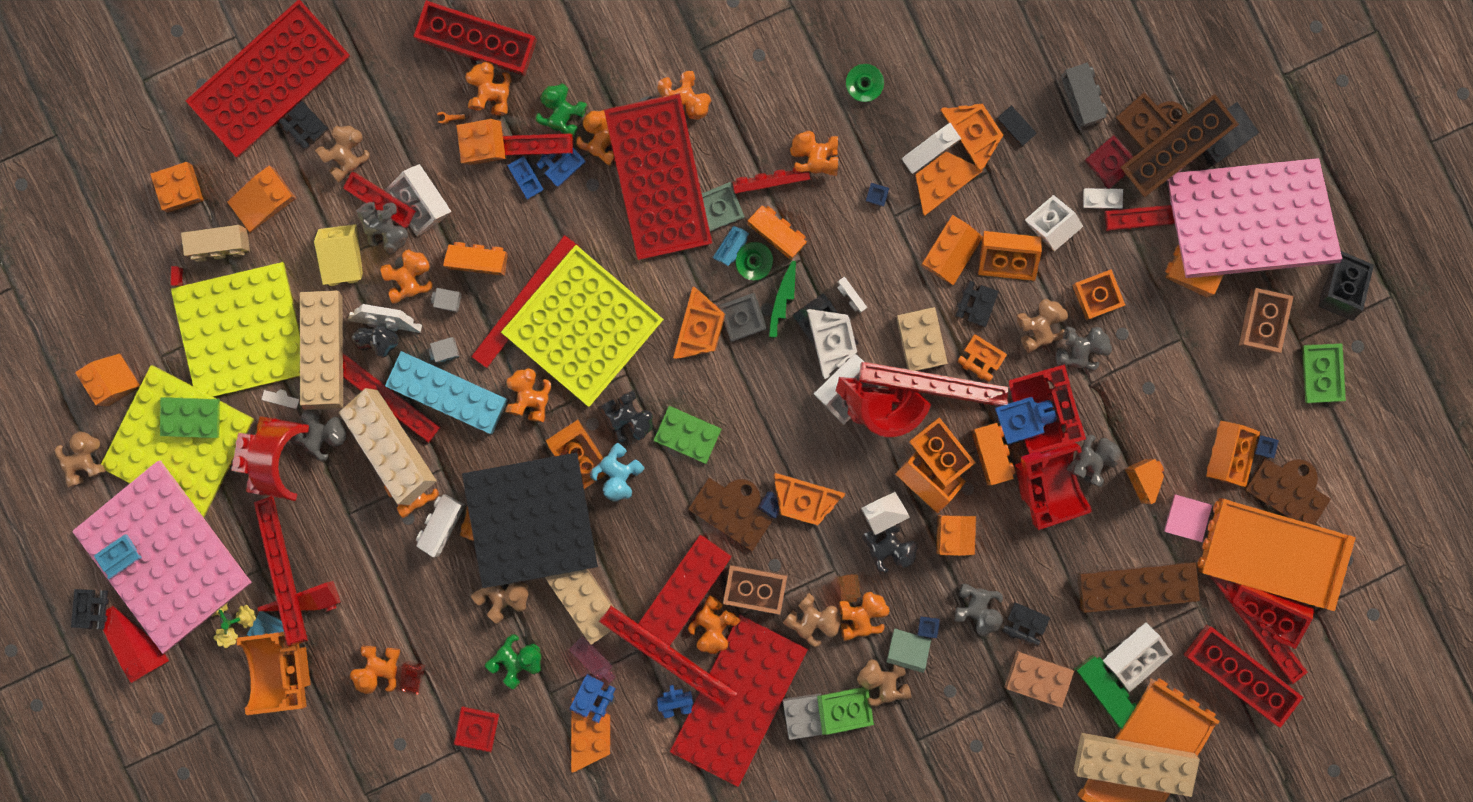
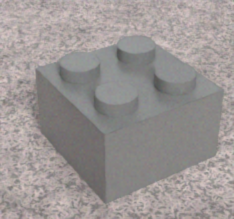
M821 693L783 699L789 740L822 735L817 696L821 695Z

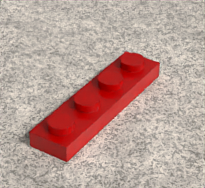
M573 134L503 136L505 156L573 154Z
M795 168L786 172L785 170L774 171V174L766 175V173H760L755 175L754 178L749 179L747 177H740L732 183L734 192L740 193L809 180V171L799 172Z
M351 172L343 189L365 203L374 202L376 210L383 211V205L394 203L397 207V212L391 218L404 228L409 226L416 213L414 209L356 172Z

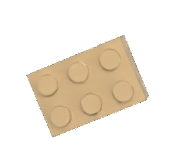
M240 225L181 233L184 256L195 260V262L206 261V257L223 259L228 254L238 257L244 256V252H250L247 229Z
M935 307L896 316L908 370L919 371L948 364Z

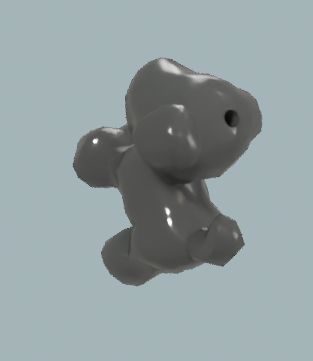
M364 203L357 209V214L363 224V230L367 235L369 245L377 246L378 242L375 239V235L380 234L383 236L384 250L388 254L395 253L397 249L405 245L406 238L408 237V232L403 226H394L391 216L397 212L396 205L394 203L383 205V211L377 210L376 216L374 214L375 203Z
M1067 326L1064 330L1063 339L1067 340L1066 345L1072 346V352L1067 353L1065 349L1058 348L1055 359L1059 366L1065 364V366L1073 365L1077 368L1096 370L1099 367V362H1089L1088 356L1091 352L1097 355H1109L1112 352L1109 336L1103 332L1101 327L1091 328L1086 338L1078 337L1076 330Z
M306 410L302 414L301 420L309 425L307 435L299 433L289 439V441L303 447L306 452L312 454L318 461L324 462L327 460L328 454H321L320 452L323 441L330 446L338 447L346 440V430L339 417H332L326 425H322L319 423L320 415L318 412Z
M1088 435L1081 447L1082 452L1076 453L1075 459L1070 463L1066 471L1082 477L1084 481L1092 485L1102 487L1104 479L1100 476V472L1104 465L1115 467L1118 464L1121 455L1120 449L1109 439L1101 438L1097 444V450L1094 452L1091 449V443L1096 437Z
M961 584L959 596L967 598L971 595L972 598L967 607L956 608L954 621L964 622L968 616L977 620L976 629L980 636H986L991 632L998 631L1003 617L997 610L987 609V605L990 599L993 598L1001 603L1004 598L1002 593L987 591L981 588L976 589L968 584Z

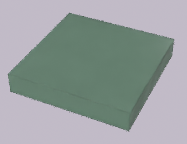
M731 182L702 193L710 232L745 218Z
M894 629L887 662L924 673L931 639Z

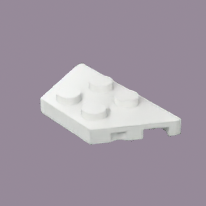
M365 304L356 308L354 313L350 312L348 321L364 323L373 328L383 325L392 331L400 329L421 333L422 329L421 324L413 323L414 319L407 316L401 310Z
M809 309L807 313L822 375L826 379L830 376L829 373L837 366L841 367L848 358L857 353L853 331L848 315Z

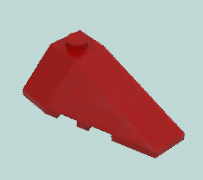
M334 581L297 593L300 610H321L325 608L327 612L337 608L336 604L341 603ZM277 601L257 608L258 611H279Z
M1245 585L1240 586L1233 599V602L1239 608L1258 621L1263 629L1266 628L1278 642L1294 649L1297 648L1313 620L1314 608L1299 601Z
M112 606L106 610L108 618L103 631L121 668L131 683L140 680L170 661L165 653L162 654L154 641L116 607Z

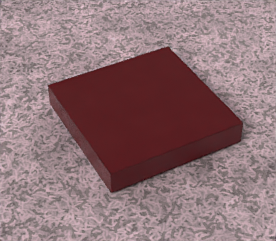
M1113 135L1084 161L1110 189L1126 175L1121 166L1132 159L1133 156Z

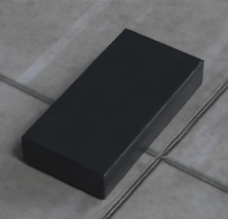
M1012 105L997 118L1022 147L1037 134Z

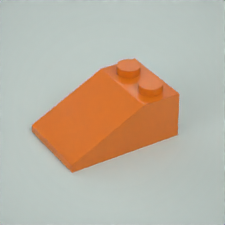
M269 165L255 175L227 202L251 233L296 200V197L276 170Z
M576 420L546 440L554 456L571 453L578 454L584 489L596 482L591 479L590 473L593 468L600 464L603 456L579 420ZM599 473L597 476V480L605 476L606 473Z

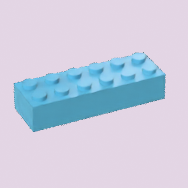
M402 351L385 385L394 391L489 434H493L508 399Z

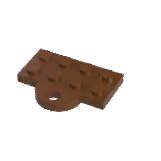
M1144 92L1115 119L1135 142L1144 149L1187 116L1188 113L1181 104L1173 101L1163 102L1157 106ZM1174 109L1181 112V118L1178 120L1174 119L1171 115Z
M1264 458L1244 489L1282 515L1312 525L1316 524L1331 500L1315 489L1318 482L1316 469L1311 463L1302 459L1290 460L1280 467L1269 459ZM1300 465L1307 467L1308 471L1304 476L1298 473Z
M708 478L688 509L751 551L754 550L773 518L757 509L760 504L759 490L755 484L745 479L734 480L726 487H723L716 481ZM745 484L750 485L752 488V493L748 496H744L741 493V487Z

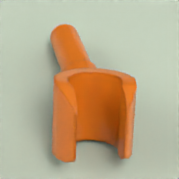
M444 112L437 114L439 116L445 115L443 121H438L441 124H447L451 120L465 119V114L448 115Z

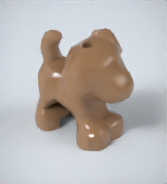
M351 125L335 126L332 130V136L336 144L331 149H325L322 146L315 150L324 163L333 159L340 165V168L332 167L329 170L338 183L349 172L355 170L358 165L370 158V153L367 150H364L360 157H356L351 152V149L363 140L361 132Z
M1048 299L1042 300L1039 303V315L1033 318L1028 317L1026 313L1017 315L1019 327H1023V331L1032 330L1034 333L1032 337H1021L1023 348L1028 353L1033 352L1042 345H1049L1053 341L1063 339V329L1057 334H1053L1050 329L1052 324L1064 322L1068 318L1067 311L1062 308L1059 302Z
M79 431L70 438L69 445L74 452L73 455L65 456L62 453V445H58L54 449L55 455L60 461L61 469L65 472V481L68 488L84 482L80 475H76V471L85 470L89 477H96L106 472L103 465H96L91 457V453L100 447V441L97 438L91 437L86 432Z
M520 581L509 584L506 590L502 585L482 588L474 592L471 598L477 605H482L486 601L485 596L488 595L493 606L487 615L495 624H498L504 617L501 613L503 608L510 605L518 612L526 609L528 586Z
M808 593L798 605L804 612L802 619L797 620L798 615L792 610L783 621V624L795 630L811 646L819 647L821 641L813 638L814 630L818 627L828 637H833L838 633L841 618L835 606L830 605L822 612L813 607L815 599Z
M871 659L857 677L859 685L865 689L872 690L879 687V697L876 699L869 697L867 699L870 706L877 707L883 703L893 702L896 699L908 700L912 698L907 684L900 686L899 690L896 689L897 678L906 675L905 669L902 666L893 664L891 671H882L879 663Z

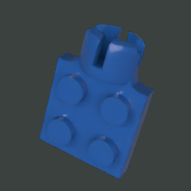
M1029 397L995 408L1007 446L1043 435V427L1054 423L1057 419L1056 411L1053 410V403L1050 400L1035 403L1033 397Z

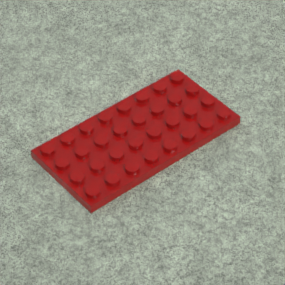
M297 0L194 92L186 102L234 156L239 158L351 56L303 2Z
M680 93L604 109L637 259L640 260L712 244Z
M741 614L738 616L741 621L736 626H733L727 638V649L719 653L709 673L737 693L736 697L726 709H723L705 695L699 693L692 707V712L686 718L670 750L671 753L737 787H739L808 651L807 648Z

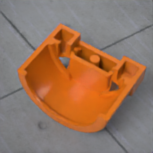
M284 631L236 639L237 646L242 647L246 654L250 670L251 692L249 702L245 707L246 715L307 707L304 687L311 684L306 647L299 648V644L291 647L287 646Z

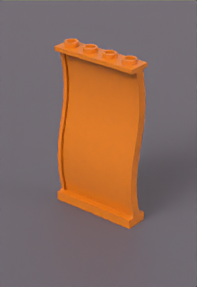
M1219 498L1215 502L1213 507L1215 514L1213 520L1211 519L1208 524V538H1205L1202 546L1204 552L1197 563L1198 572L1335 611L1356 537L1223 498Z
M1150 678V683L1135 710L1114 739L1191 752L1198 756L1215 725L1220 722L1214 718L1216 714L1207 708L1205 711L1198 708L1200 704L1191 698L1187 701L1183 698L1184 694L1175 688L1173 691L1168 689V683L1160 678L1157 681ZM1088 778L1085 786L1077 795L1086 802H1165L1171 793Z

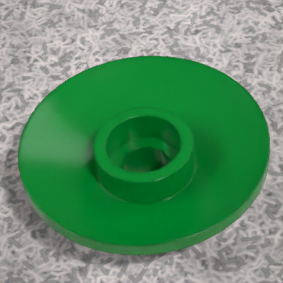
M871 64L855 66L850 70L846 78L848 93L852 98L860 102H870L876 99L884 87L882 73ZM867 81L868 86L862 87L861 82Z
M750 242L739 249L735 264L741 276L749 280H759L770 272L773 265V257L769 248L764 244ZM751 257L755 258L754 264H750L749 262Z

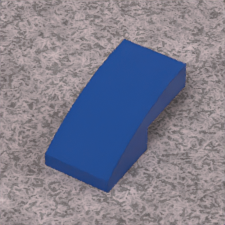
M524 156L507 165L527 199L544 190Z

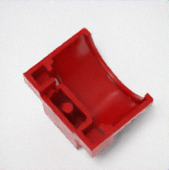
M1065 364L1009 380L1013 402L1033 397L1035 403L1050 400L1054 406L1053 410L1056 411V421L1043 427V435L1024 440L1029 454L1086 440ZM1049 381L1052 382L1054 388L1050 389L1048 383ZM1062 425H1065L1066 428L1064 433L1061 429Z
M839 377L835 390L843 400L847 401L849 407L847 414L853 419V422L864 424L871 432L882 437L892 438L909 433L924 420L931 406L918 392L891 387L862 386V383L857 378ZM892 403L895 405H899L896 409L892 411Z
M259 416L256 435L238 432L231 471L247 473L249 475L246 492L296 501L297 494L286 489L280 479L278 469L279 458L283 447L289 439L299 433H308L309 425Z
M1077 443L1064 445L1043 453L1037 451L1022 456L1021 463L1015 464L1021 498L1030 507L1032 523L1038 530L1091 513V506L1081 491L1076 475L1066 471L1073 461L1074 451L1082 452L1081 446Z

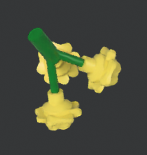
M227 604L212 615H220L223 620L221 624L222 629H217V635L214 636V640L217 641L219 647L228 648L230 645L236 644L238 635L234 632V628H229L231 624L238 622L244 628L253 626L256 615L254 610L250 609L248 605L240 606L239 611L236 613V618L233 620L226 619L224 611L228 610Z

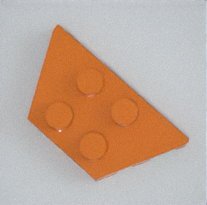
M983 104L942 108L941 113L961 137L960 142L981 172L1003 138L1000 129Z
M945 151L918 172L915 178L923 215H927L979 175L981 172L977 166Z
M692 287L673 357L675 359L714 352L718 344L725 313L695 287Z
M777 473L773 475L780 515L819 525L837 502L845 496V493Z
M572 711L571 772H576L610 755V714L606 713L600 722L596 723L592 721L594 713L589 712L587 718Z

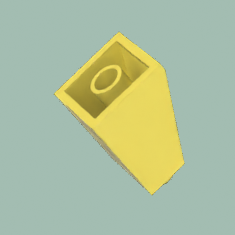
M357 225L318 229L314 244L323 285L335 286L340 284V282L356 283L361 280L363 271Z

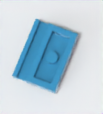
M733 226L713 258L729 266L736 259V253L740 247L745 245L749 233Z
M127 534L121 536L94 555L103 572H106L108 579H112L142 558L137 553L136 547Z
M259 611L247 635L255 636L284 631L282 621L265 611Z

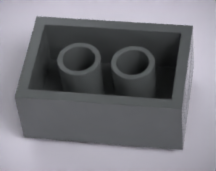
M1088 62L1066 69L1061 75L1079 130L1101 123L1107 117L1106 114H1108L1106 104L1102 103L1100 99L1102 95L1101 89L1098 84H1095L1093 79L1095 77L1094 69L1092 66L1089 67Z

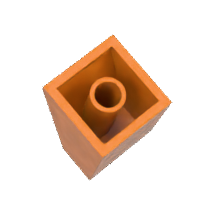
M1178 244L1173 253L1175 255L1173 262H1169L1165 269L1167 273L1165 278L1206 298L1214 295L1223 275L1186 278Z
M121 354L93 361L75 372L94 404L98 406H110L140 387L139 382Z
M937 515L936 553L939 555L958 556L975 555L976 516Z

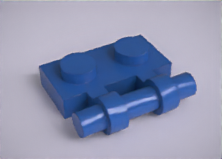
M574 148L573 154H561L562 157L555 164L551 160L557 154L542 155L540 157L541 160L536 163L540 169L546 164L550 167L545 174L557 187L561 186L586 162Z
M587 674L569 710L587 718L589 712L595 714L592 721L599 723L606 714L605 710L609 702H612L614 698L613 694L616 688L609 685L605 692L601 690L604 682ZM597 696L603 698L599 707L593 705Z

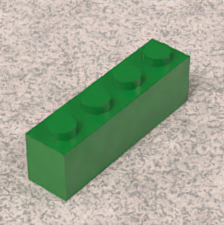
M1092 655L1078 665L1075 671L1121 730L1137 705L1135 702L1131 704L1127 699L1130 696L1123 687L1121 689L1116 684L1118 680L1112 672L1108 673L1105 670L1106 664L1100 657L1096 658Z

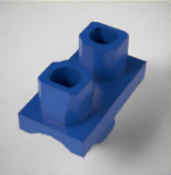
M670 685V691L664 692V697L657 698L658 710L662 712L664 718L674 716L673 708L680 707L682 714L692 712L693 700L691 691L683 693L682 689L675 690L674 685Z

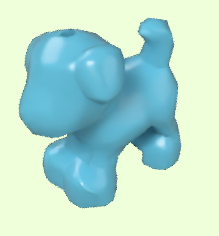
M619 443L613 445L608 456L604 457L600 464L593 468L590 473V477L594 481L597 480V476L601 472L609 475L610 479L604 483L602 491L604 496L613 502L629 499L632 496V489L626 483L629 474L632 473L636 476L645 469L637 460H633L628 465L618 462L616 458L624 456L627 452Z

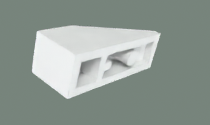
M949 123L905 155L902 160L910 172L914 174L958 143L961 137L951 123Z

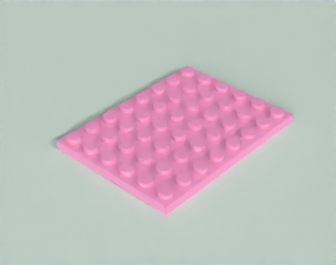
M1319 158L1178 172L1167 180L1186 278L1341 263L1342 261Z
M157 461L72 531L102 572L103 570L94 555L125 534L129 536L137 549V553L142 558L108 580L162 654L170 650L252 583L162 461Z

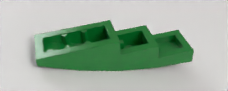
M796 261L791 262L777 293L771 317L769 338H777L778 319L786 318V300L794 301Z

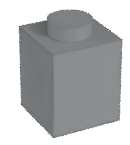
M437 288L436 292L432 294L431 303H434L433 307L458 312L462 294Z
M453 337L430 343L431 348L428 349L432 360L435 359L437 363L460 357L455 338Z

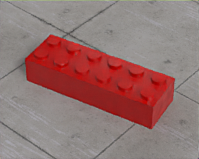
M427 0L425 1L413 36L416 41L476 61L491 62L495 67L522 76L526 75L537 42L536 37Z
M700 534L638 624L670 646L732 556Z
M1209 625L1203 628L1183 655L1279 728L1282 727L1304 698Z

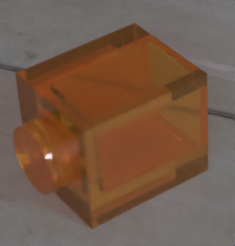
M858 574L838 576L841 599L849 603L856 602L857 598L861 597Z

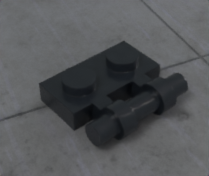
M303 101L298 103L288 113L293 120L288 122L285 118H282L278 122L283 127L282 130L294 139V143L297 146H301L304 151L310 147L306 142L309 137L316 142L329 130ZM299 125L305 132L300 135L294 128Z
M968 280L966 287H963V296L960 303L957 304L956 309L958 310L955 316L962 319L965 312L969 313L967 321L986 327L999 291L980 285L979 290L975 291L973 290L975 282ZM970 296L975 297L972 308L967 306Z
M74 589L71 628L92 629L93 621H97L96 629H104L108 618L106 616V607L109 604V598H107L108 591L100 590V597L95 598L96 590ZM94 604H99L98 615H94Z
M1014 602L1007 620L1014 623L1012 628L1005 625L1002 632L1008 634V637L1012 639L1017 638L1024 641V644L1028 646L1038 647L1041 640L1034 638L1036 632L1044 634L1051 617ZM1019 626L1030 629L1028 634L1018 631Z

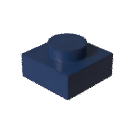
M871 183L865 202L884 207L889 188Z
M1259 435L1254 454L1274 459L1279 440Z
M767 492L758 508L771 518H776L780 510L777 496L772 492Z
M920 616L917 635L937 638L940 619Z

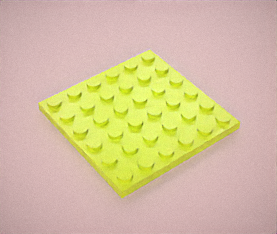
M575 245L501 333L590 407L664 319L581 248Z
M283 262L171 289L193 387L215 397L300 376V329Z
M151 365L101 465H103L107 472L131 483L157 461H162L204 518L233 462L238 432L247 434L254 419L220 401L219 438L160 436L161 397L216 398Z

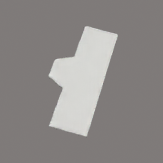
M281 389L277 393L264 390L262 400L297 409L299 399L288 397L286 391Z

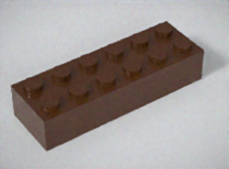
M1214 94L1121 166V168L1141 194L1147 197L1239 126V123L1216 94Z
M1196 562L1077 573L1081 612L1084 613L1200 601Z

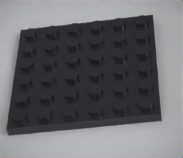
M577 453L462 473L482 588L598 567Z

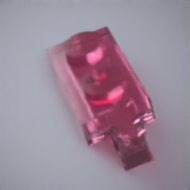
M584 636L569 649L595 677L597 676L599 679L604 677L609 683L616 678L610 671L612 668L609 664L610 662Z

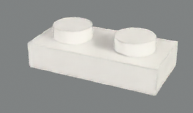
M1085 188L1083 189V208L1122 209L1123 189Z
M845 277L840 279L837 288L843 296L847 295L851 300L849 305L855 312L858 310L860 313L867 309V306Z

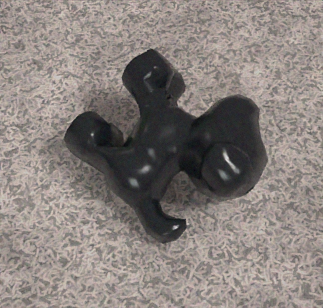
M383 325L377 326L374 329L359 328L351 337L360 350L367 351L371 348L375 355L381 358L386 357L388 352L399 344V337L395 332L386 329Z
M634 390L617 398L620 404L618 410H615L616 403L614 399L598 407L608 420V425L615 432L619 442L627 440V437L622 434V428L626 425H629L633 437L637 440L644 439L653 429V414L649 410L637 412L633 407V401L636 399Z
M899 524L886 529V537L879 543H876L877 535L873 531L862 535L864 542L870 548L871 556L880 574H885L889 570L883 566V560L888 556L893 557L894 564L898 568H908L916 561L917 543L914 541L901 543L896 538V534L900 532Z

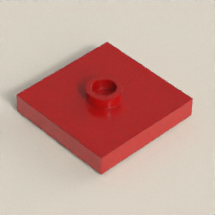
M462 706L453 745L492 752L500 714Z

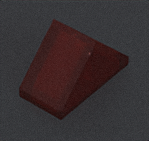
M411 661L404 662L402 665L400 690L419 694L426 665Z

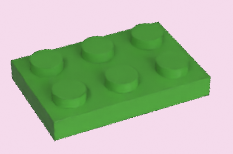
M1342 344L1302 346L1305 403L1346 401Z
M160 398V436L219 438L220 399Z
M669 406L654 441L706 464L721 432V428Z
M860 687L817 696L822 735L874 725L872 709L867 700L870 697L869 689Z

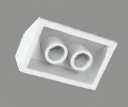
M420 164L403 171L385 189L387 193L416 211L409 226L417 237L441 222L451 212Z
M856 354L844 363L814 393L843 425L851 418L847 414L849 407L847 401L843 400L835 390L839 377L857 378L859 380L860 363L864 361ZM861 382V383H862V386L878 387V388H882V387H883V386H880V385H874V384H868V383H863V382Z
M446 494L437 498L434 507H436L434 513L428 515L425 524H427L425 530H421L416 538V541H418L416 546L432 557H437L442 552L465 507V504Z
M1145 623L1128 639L1124 640L1113 652L1109 653L1103 661L1123 686L1131 692L1173 654L1160 635Z

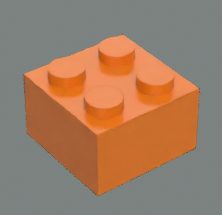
M487 119L457 125L461 163L475 165L506 159L501 121Z
M184 162L150 174L163 211L168 213L204 201L192 164Z
M1112 269L1072 285L1086 320L1125 306Z

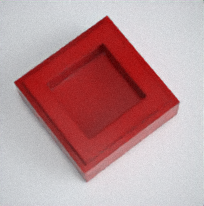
M171 266V286H183V268Z

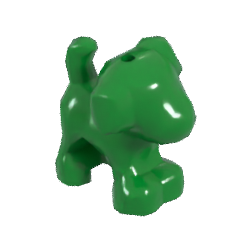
M565 84L547 86L542 92L540 99L547 108L553 109V113L548 119L543 118L540 113H537L535 117L536 122L540 125L548 126L555 131H561L563 134H573L574 139L578 127L573 124L566 126V123L573 115L584 117L588 108L587 103L579 101L574 106L566 101L568 87Z
M515 634L507 637L504 645L499 648L496 655L484 665L494 674L500 669L499 663H502L508 671L503 682L513 690L519 685L520 681L517 678V674L523 669L534 675L541 671L540 648L535 644H530L521 648L519 654L515 653L511 647L513 642L519 640V637Z

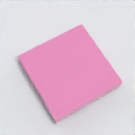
M1174 495L1164 532L1202 542L1212 505Z

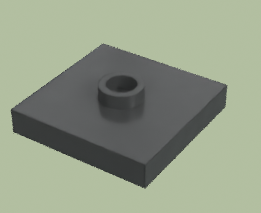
M755 293L718 306L725 313L724 324L731 342L767 329Z

